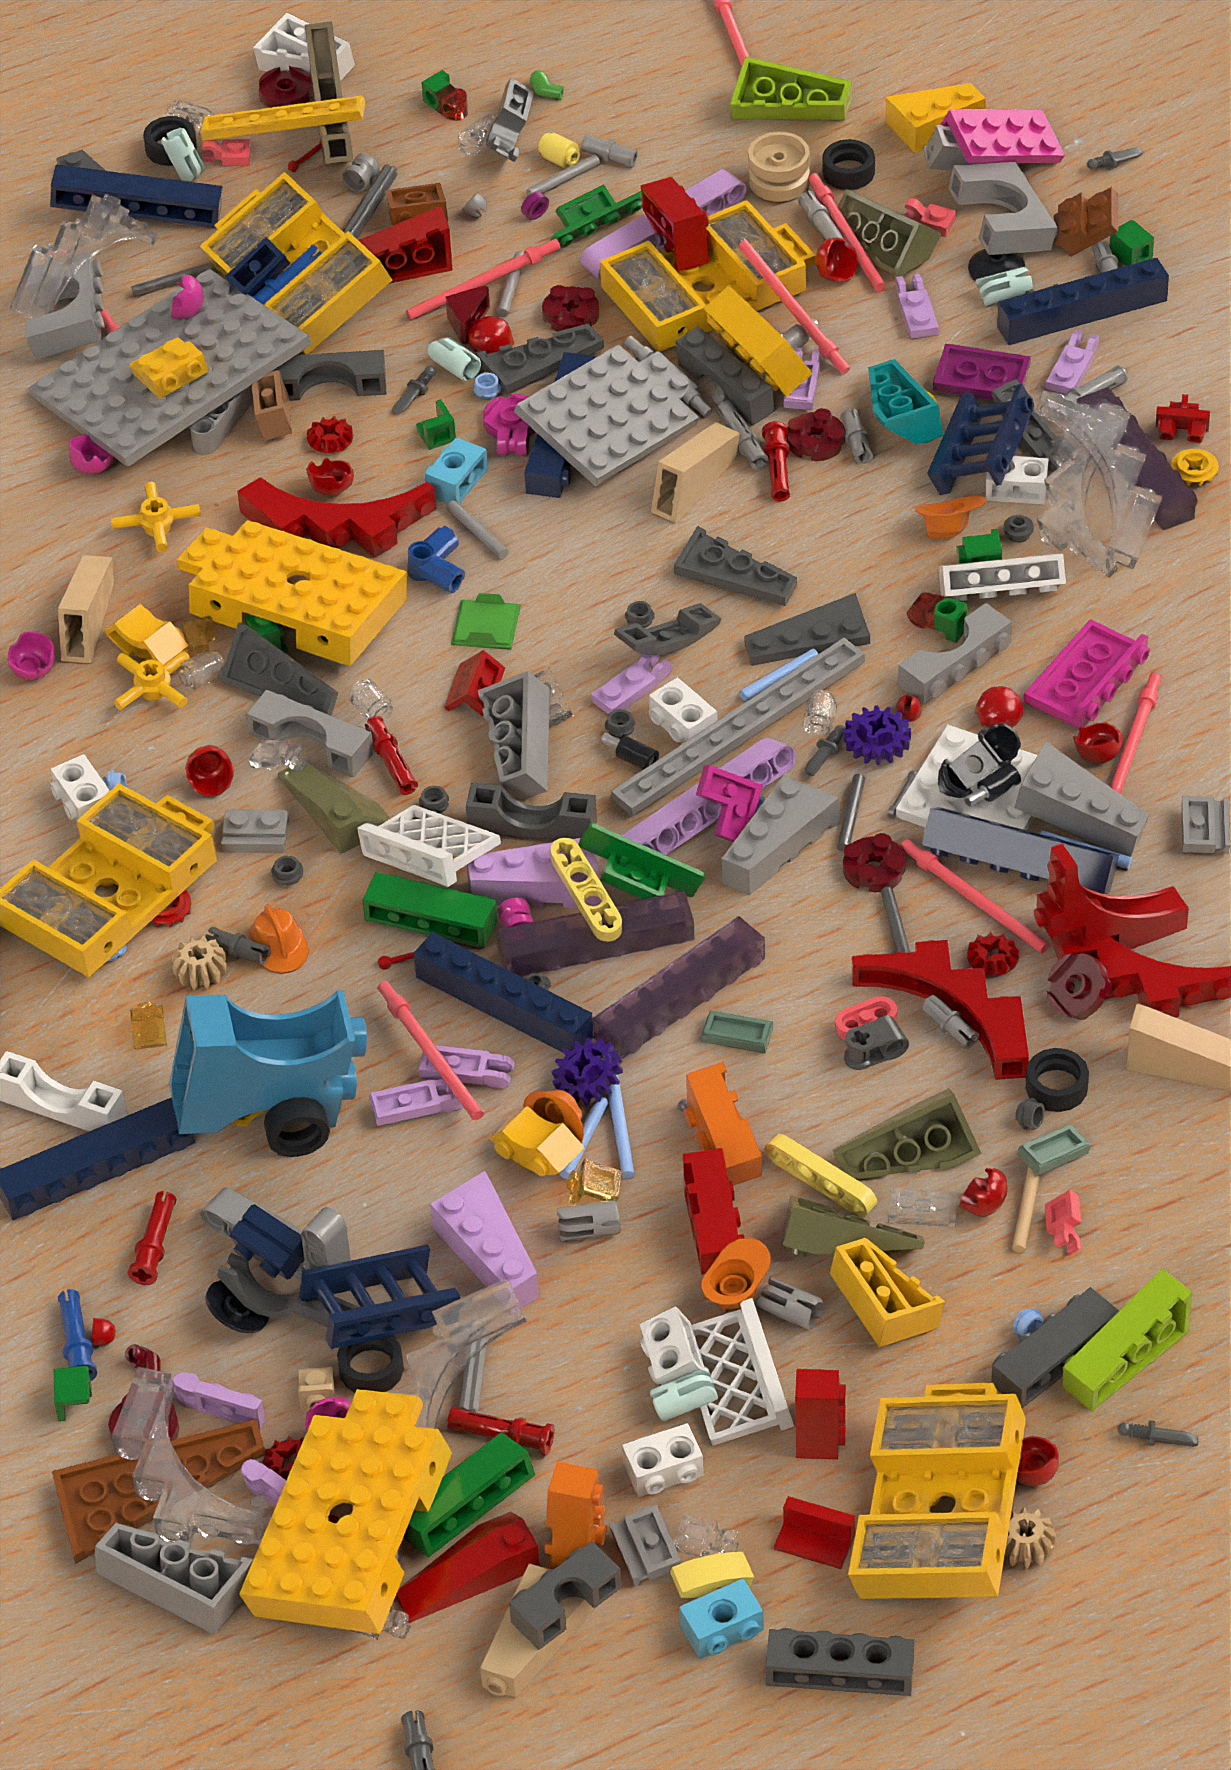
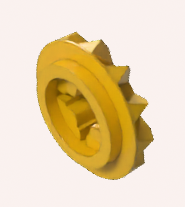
M1202 449L1183 450L1177 453L1171 461V474L1177 477L1178 482L1186 481L1188 486L1192 483H1197L1201 487L1204 481L1212 483L1213 477L1218 475L1219 463L1216 457Z

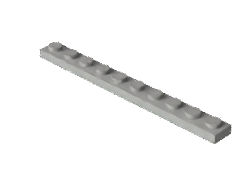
M842 638L611 791L612 800L629 815L634 816L702 771L704 765H711L865 662V654L846 638Z

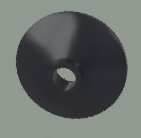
M982 249L969 260L968 271L971 278L976 281L979 278L1025 267V262L1018 253L989 255L986 249Z
M221 1280L214 1282L208 1288L205 1295L207 1307L212 1315L226 1327L241 1333H256L261 1331L268 1323L269 1317L258 1315L245 1307Z

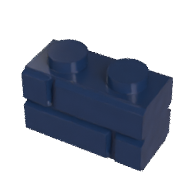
M267 237L225 276L244 295L254 296L265 286L266 280L275 279L291 264L286 256Z
M255 1204L248 1208L242 1216V1220L238 1221L230 1232L229 1236L236 1245L233 1248L234 1251L248 1261L252 1257L260 1261L259 1267L273 1278H276L279 1274L287 1280L291 1279L298 1270L300 1263L305 1261L301 1234Z

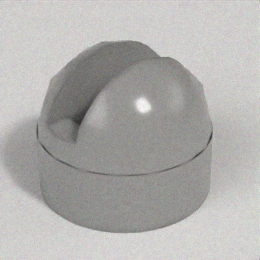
M478 192L462 208L472 217L482 216L477 210L478 208L485 212L487 210V203Z

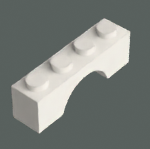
M8 1051L5 1052L0 1060V1101L89 1132L127 1116L122 1090L93 1081L88 1088L73 1089L51 1079L41 1070L35 1060Z

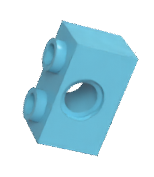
M457 437L448 447L446 446L435 463L428 466L424 475V480L435 488V498L447 503L455 500L460 504L488 471L487 451L483 447Z
M743 1578L679 1607L680 1627L699 1659L710 1654H719L727 1646L741 1640H750L764 1630L763 1609ZM719 1620H728V1622H725V1623H720V1622H717V1621H719Z

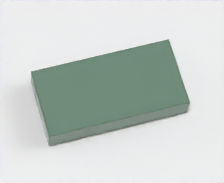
M709 1010L702 1032V1042L766 1054L773 1031V1021Z
M1069 1124L1020 1145L1017 1155L1037 1175H1040L1088 1154L1091 1145Z

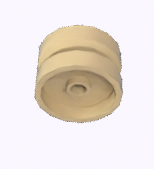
M770 132L759 136L751 143L748 150L749 185L756 196L768 201L783 202L798 198L803 192L807 191L810 184L808 181L810 176V152L808 144L803 138L793 133Z

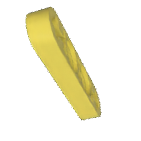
M570 838L557 839L551 845L550 850L551 862L594 935L602 941L610 942L616 940L622 933L620 913L575 840ZM561 851L570 854L571 864L568 865V860L564 854H560ZM577 872L588 876L587 880L580 883L572 881L570 877ZM590 896H597L602 900L598 906H589L584 901ZM604 914L606 922L609 925H613L612 928H608L606 925L602 926L601 915Z
M778 1133L765 1145V1153L773 1163L855 1215L865 1217L877 1206L878 1201L875 1194L866 1185L789 1137Z

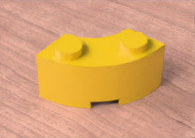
M141 603L103 630L113 643L128 656L134 653L144 659L141 662L157 660L164 665L188 646L184 640L183 633L178 627L173 626L170 621L164 622L156 619Z
M528 1106L513 1114L489 1138L495 1144V1150L501 1157L505 1159L511 1158L519 1165L535 1172L539 1176L560 1173L585 1148L563 1123L555 1124L546 1121Z

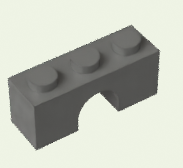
M591 1541L582 1549L574 1550L567 1560L557 1568L547 1570L537 1583L527 1590L519 1591L509 1603L511 1623L540 1650L567 1630L565 1609L559 1603L568 1597H579L586 1600L593 1608H596L621 1589L620 1568Z

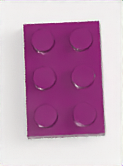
M945 343L933 380V391L956 395L972 393L975 398L994 400L992 390L1017 379L1020 384L1025 385L1031 364V356Z

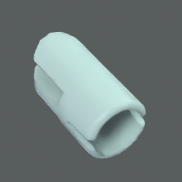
M178 128L167 133L168 140L163 137L161 143L181 181L191 182L206 168L186 130Z
M1021 267L977 279L976 284L978 289H980L984 305L989 306L1002 300L1024 295L1027 290L1033 289L1031 276H1025V273L1029 272L1028 269Z
M451 337L434 341L427 347V354L433 361L464 382L468 381L467 379L472 380L480 371V358Z
M706 1367L650 1391L655 1410L661 1421L664 1422L718 1399L709 1369Z

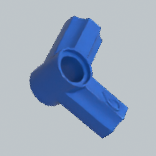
M447 526L438 527L424 541L414 542L408 547L407 574L411 579L416 581L428 580L451 593L459 589L465 577V571L444 559L459 545V539L455 536L452 529Z

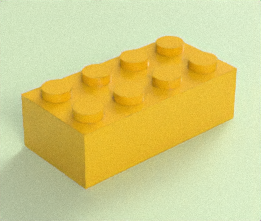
M728 285L703 308L710 316V319L707 321L708 324L718 334L721 331L723 332L721 334L722 341L731 350L735 349V353L745 364L749 362V367L760 378L765 375L766 377L763 380L772 387L773 392L779 389L788 397L813 374L787 340L731 286Z

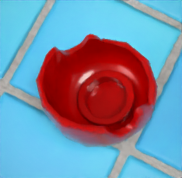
M828 238L817 250L815 264L820 275L826 280L834 282L849 281L856 272L858 264L857 252L855 248L845 244V239Z
M485 316L473 323L468 331V340L474 352H477L478 349L490 354L498 352L500 346L511 344L513 347L514 345L509 324L499 317Z
M324 458L320 466H316L311 461L306 468L309 482L314 491L323 496H333L342 493L352 485L354 480L352 467L348 462L342 460L330 461L328 458Z
M994 686L981 694L976 704L975 714L978 715L982 726L989 728L992 725L1006 724L1012 728L1018 724L1023 716V705L1020 697L1011 688Z
M1106 722L1094 723L1086 728L1080 727L1078 736H1073L1075 747L1081 758L1093 764H1104L1111 761L1119 753L1123 743L1122 733L1117 727Z
M208 745L197 748L188 756L185 766L186 777L196 793L211 797L221 795L230 787L234 777V770L231 760L222 749H219L217 746Z
M996 1168L985 1169L988 1178H973L960 1200V1208L978 1217H987L1001 1208L1007 1196L1008 1187L1006 1176Z
M1037 1436L1023 1438L1016 1481L1021 1485L1031 1487L1046 1484L1053 1479L1058 1470V1449L1055 1444H1052L1046 1438Z

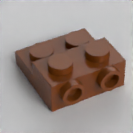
M440 183L385 190L392 226L440 206L448 222L446 199Z
M1110 187L1103 192L1096 193L1090 199H1087L1081 192L1058 205V213L1053 216L1054 222L1058 227L1057 237L1054 238L1056 245L1061 249L1063 248L1070 256H1073L1117 233L1118 193Z

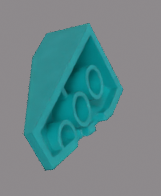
M895 359L868 367L873 413L885 428L914 444H926L935 438L943 436L939 405Z

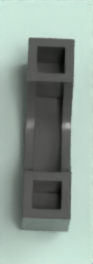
M697 326L676 340L679 366L696 380L704 375L715 380L723 389L729 401L734 403L742 418L751 426L774 412L772 387Z
M384 350L295 355L273 370H279L288 393L289 401L300 400L308 389L327 382L347 385L355 391L357 396L387 395Z
M471 783L466 803L467 824L501 835L557 840L559 838L577 839L582 837L589 823H597L596 795L564 792L562 797L555 803L545 806H533L517 801L506 792L503 786Z

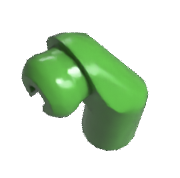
M536 70L531 74L530 84L538 96L554 99L563 98L564 86L550 84L547 75L543 71Z

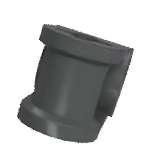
M883 1016L873 1022L853 1027L846 1033L845 1042L848 1048L844 1054V1061L848 1067L854 1070L867 1069L875 1064L901 1056L908 1049L909 1041L893 1017Z

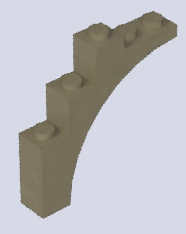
M332 21L306 24L305 33L314 102L343 98ZM347 122L319 125L318 130L321 138L323 162L329 164L353 161L351 138Z

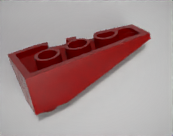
M508 1512L477 1525L401 1586L396 1593V1598L409 1623L518 1579L524 1576L529 1564L540 1567L538 1545L524 1519L513 1512Z

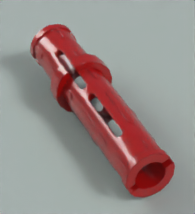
M371 717L367 720L368 724L365 723L364 726L372 734L374 751L382 757L399 792L402 795L413 793L416 790L414 787L417 788L418 783L397 747L398 741L396 737L389 733L382 717Z

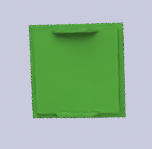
M479 593L475 601L461 600L451 645L511 650L521 604L505 603L500 594Z

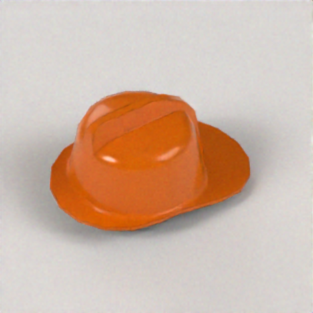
M965 496L941 503L924 504L916 507L915 511L924 516L926 532L929 538H951L957 536L966 528L970 510L984 505L987 501L984 496Z
M269 904L265 905L264 911L256 917L250 930V940L270 946L269 958L262 955V958L267 959V962L263 965L264 968L281 974L293 972L301 968L307 961L309 950L306 939L299 924L287 910L271 908Z
M554 1089L548 1092L537 1090L528 1094L524 1099L523 1108L528 1106L546 1121L555 1124L563 1123L581 1144L583 1143L582 1110L569 1093L564 1090Z
M752 1238L738 1239L728 1244L702 1279L701 1290L704 1296L712 1303L718 1304L724 1312L741 1309V1302L751 1298L754 1299L757 1287L771 1265V1255L767 1247L759 1240Z

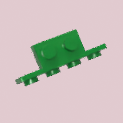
M603 184L558 206L555 212L565 228L554 233L550 241L557 239L562 249L574 242L575 238L581 235L587 237L593 234L603 224L607 226L612 225L621 218V215L627 212L629 214L638 212L642 208L641 191L616 203Z
M592 822L589 823L578 843L580 848L606 859L600 878L601 881L657 906L663 899L666 886L693 897L705 878V873Z

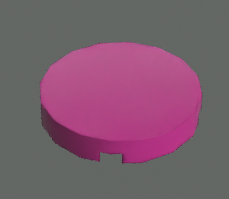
M510 394V397L503 398L499 396L487 403L483 410V425L487 433L497 439L499 426L509 427L511 430H517L519 427L529 428L530 436L533 435L535 431L514 412L516 404L528 398V396Z

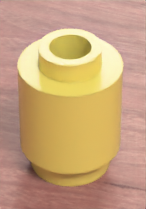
M546 133L539 141L538 151L544 159L564 169L578 162L580 152L577 143L557 133Z

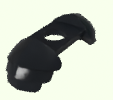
M1006 724L992 725L987 729L981 730L978 733L979 741L953 762L950 763L947 759L942 762L938 772L940 792L949 797L964 798L973 793L971 787L997 766L1003 767L1008 763L1011 764V761L1018 755V750L1021 747L1017 732ZM968 757H975L980 761L981 771L979 773L969 771L966 766Z

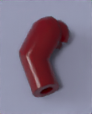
M138 1344L130 1345L125 1351L126 1360L133 1367L144 1373L146 1388L152 1390L160 1388L162 1386L160 1357Z

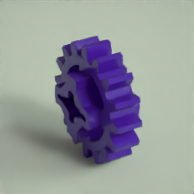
M875 705L874 710L870 712L864 707L862 708V715L852 713V721L846 720L844 742H846V750L853 751L854 759L863 756L865 764L869 763L871 759L875 760L877 765L881 764L882 759L893 763L894 755L902 758L903 750H909L911 728H909V720L902 719L900 711L891 714V707L880 711L878 705Z
M586 1038L584 1045L580 1046L576 1041L572 1051L564 1049V1059L555 1060L559 1068L551 1072L555 1078L552 1083L556 1089L566 1091L577 1103L581 1099L583 1104L588 1106L591 1098H595L597 1102H600L602 1093L605 1092L610 1095L612 1093L609 1088L611 1084L619 1085L620 1081L616 1075L623 1073V1069L620 1066V1063L623 1061L610 1042L605 1044L599 1038L594 1044L590 1038Z

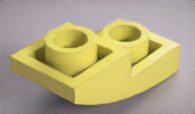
M727 1552L703 1556L676 1565L670 1571L681 1598H700L717 1590L718 1587H724L742 1578L750 1587L754 1579V1575L743 1552Z

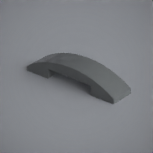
M1017 379L992 390L995 403L1011 401L1016 386L1020 384ZM1033 410L1020 440L1025 449L1033 457L1049 458L1048 470L1058 476L1082 465L1084 460L1067 440L1061 442L1037 412Z
M699 603L680 609L677 620L644 629L638 623L615 629L614 635L638 653L644 655H663L683 649L698 641L720 624L721 618Z

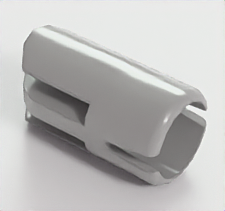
M615 1200L557 1208L558 1226L562 1230L560 1231V1241L620 1233L621 1226L618 1222L620 1218L619 1210Z
M770 1276L768 1279L769 1285L764 1286L761 1291L762 1296L756 1299L755 1306L802 1328L812 1329L816 1323L810 1320V1316L820 1318L823 1311L822 1299Z

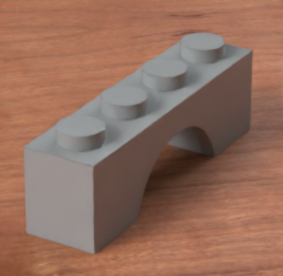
M987 603L983 604L964 618L965 642L961 646L951 651L939 653L920 649L898 664V686L911 696H916L920 703L925 705L933 698L939 697L944 690L954 683L963 680L972 670L984 665L993 655L1005 650L1012 640V621Z
M266 690L247 712L249 735L274 745L295 737L314 739L325 747L328 767L351 777L356 776L373 754L372 734L370 731L342 721L336 716H330L315 710L309 705H303L288 699L284 695Z

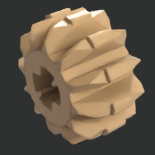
M204 935L200 940H194L190 936L188 944L179 942L178 950L173 951V974L175 978L179 979L182 986L191 984L194 991L201 985L208 989L210 982L219 983L220 976L225 974V951H223L222 947H219L216 939L207 942Z
M1025 1507L1022 1508L1020 1514L1011 1511L1004 1558H1010L1012 1567L1018 1562H1022L1026 1569L1029 1568L1031 1562L1041 1566L1044 1562V1557H1051L1054 1542H1056V1532L1052 1529L1050 1517L1041 1518L1039 1509L1032 1514L1028 1513Z

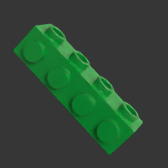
M375 872L362 899L365 921L424 935H430L433 932L447 940L484 949L498 921L495 899L460 892L452 888L448 889L430 885L422 881H413L392 874Z
M502 1432L443 1476L429 1512L413 1511L403 1539L427 1557H430L535 1476L528 1450Z

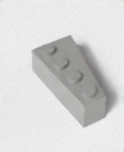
M529 671L478 690L479 698L483 701L485 707L482 709L484 719L488 721L490 727L488 732L489 739L495 748L493 755L500 783L521 801L548 791L550 689Z
M1046 741L1021 784L1014 807L1105 849L1130 857L1142 838L1149 817L1148 813Z
M783 775L722 857V884L751 895L777 874L778 868L787 861L792 862L799 856V851L808 843L814 844L821 838L823 831L828 827L832 829L839 823V797Z
M115 1523L95 1546L96 1574L212 1634L219 1630L243 1601L239 1593L253 1562V1559L241 1557L240 1561L225 1557V1552L211 1549L210 1552L191 1548V1543L177 1540V1542L164 1541L159 1539V1534Z

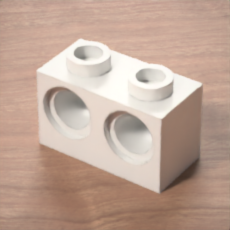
M1013 456L1002 485L996 486L989 472H987L986 501L1045 505L1049 458Z
M678 677L649 695V716L656 725H661L669 732L674 741L681 744L718 721L717 711Z
M84 754L51 768L53 782L49 783L51 792L56 800L61 799L63 801L64 810L70 820L75 819L77 821L110 791Z
M676 1306L639 1324L643 1334L640 1344L646 1356L650 1358L652 1365L648 1367V1370L656 1385H664L704 1368L691 1323Z
M688 1423L622 1445L623 1465L638 1497L647 1494H657L665 1488L680 1483H690L698 1477L704 1476L703 1455Z

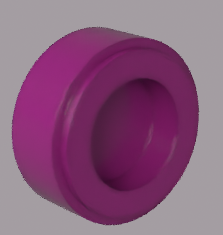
M540 191L533 192L522 203L521 212L529 220H535L546 212L549 206V199Z

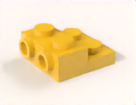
M179 337L167 341L164 345L148 354L142 355L139 359L129 364L132 374L159 399L209 372L203 353L190 341L184 343Z

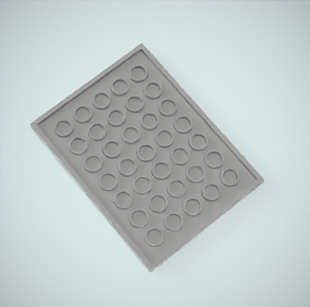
M208 269L196 277L202 286L204 294L202 307L196 316L190 319L171 318L173 298L183 290L182 287H179L175 292L156 302L138 316L133 317L117 330L110 332L101 341L87 347L71 360L40 378L36 383L29 386L28 389L31 397L82 434L89 435L90 440L129 467L312 345L308 334L248 294L240 293L229 281ZM176 337H179L184 343L190 341L203 353L209 372L159 399L132 374L129 364L139 359L142 355L150 353Z

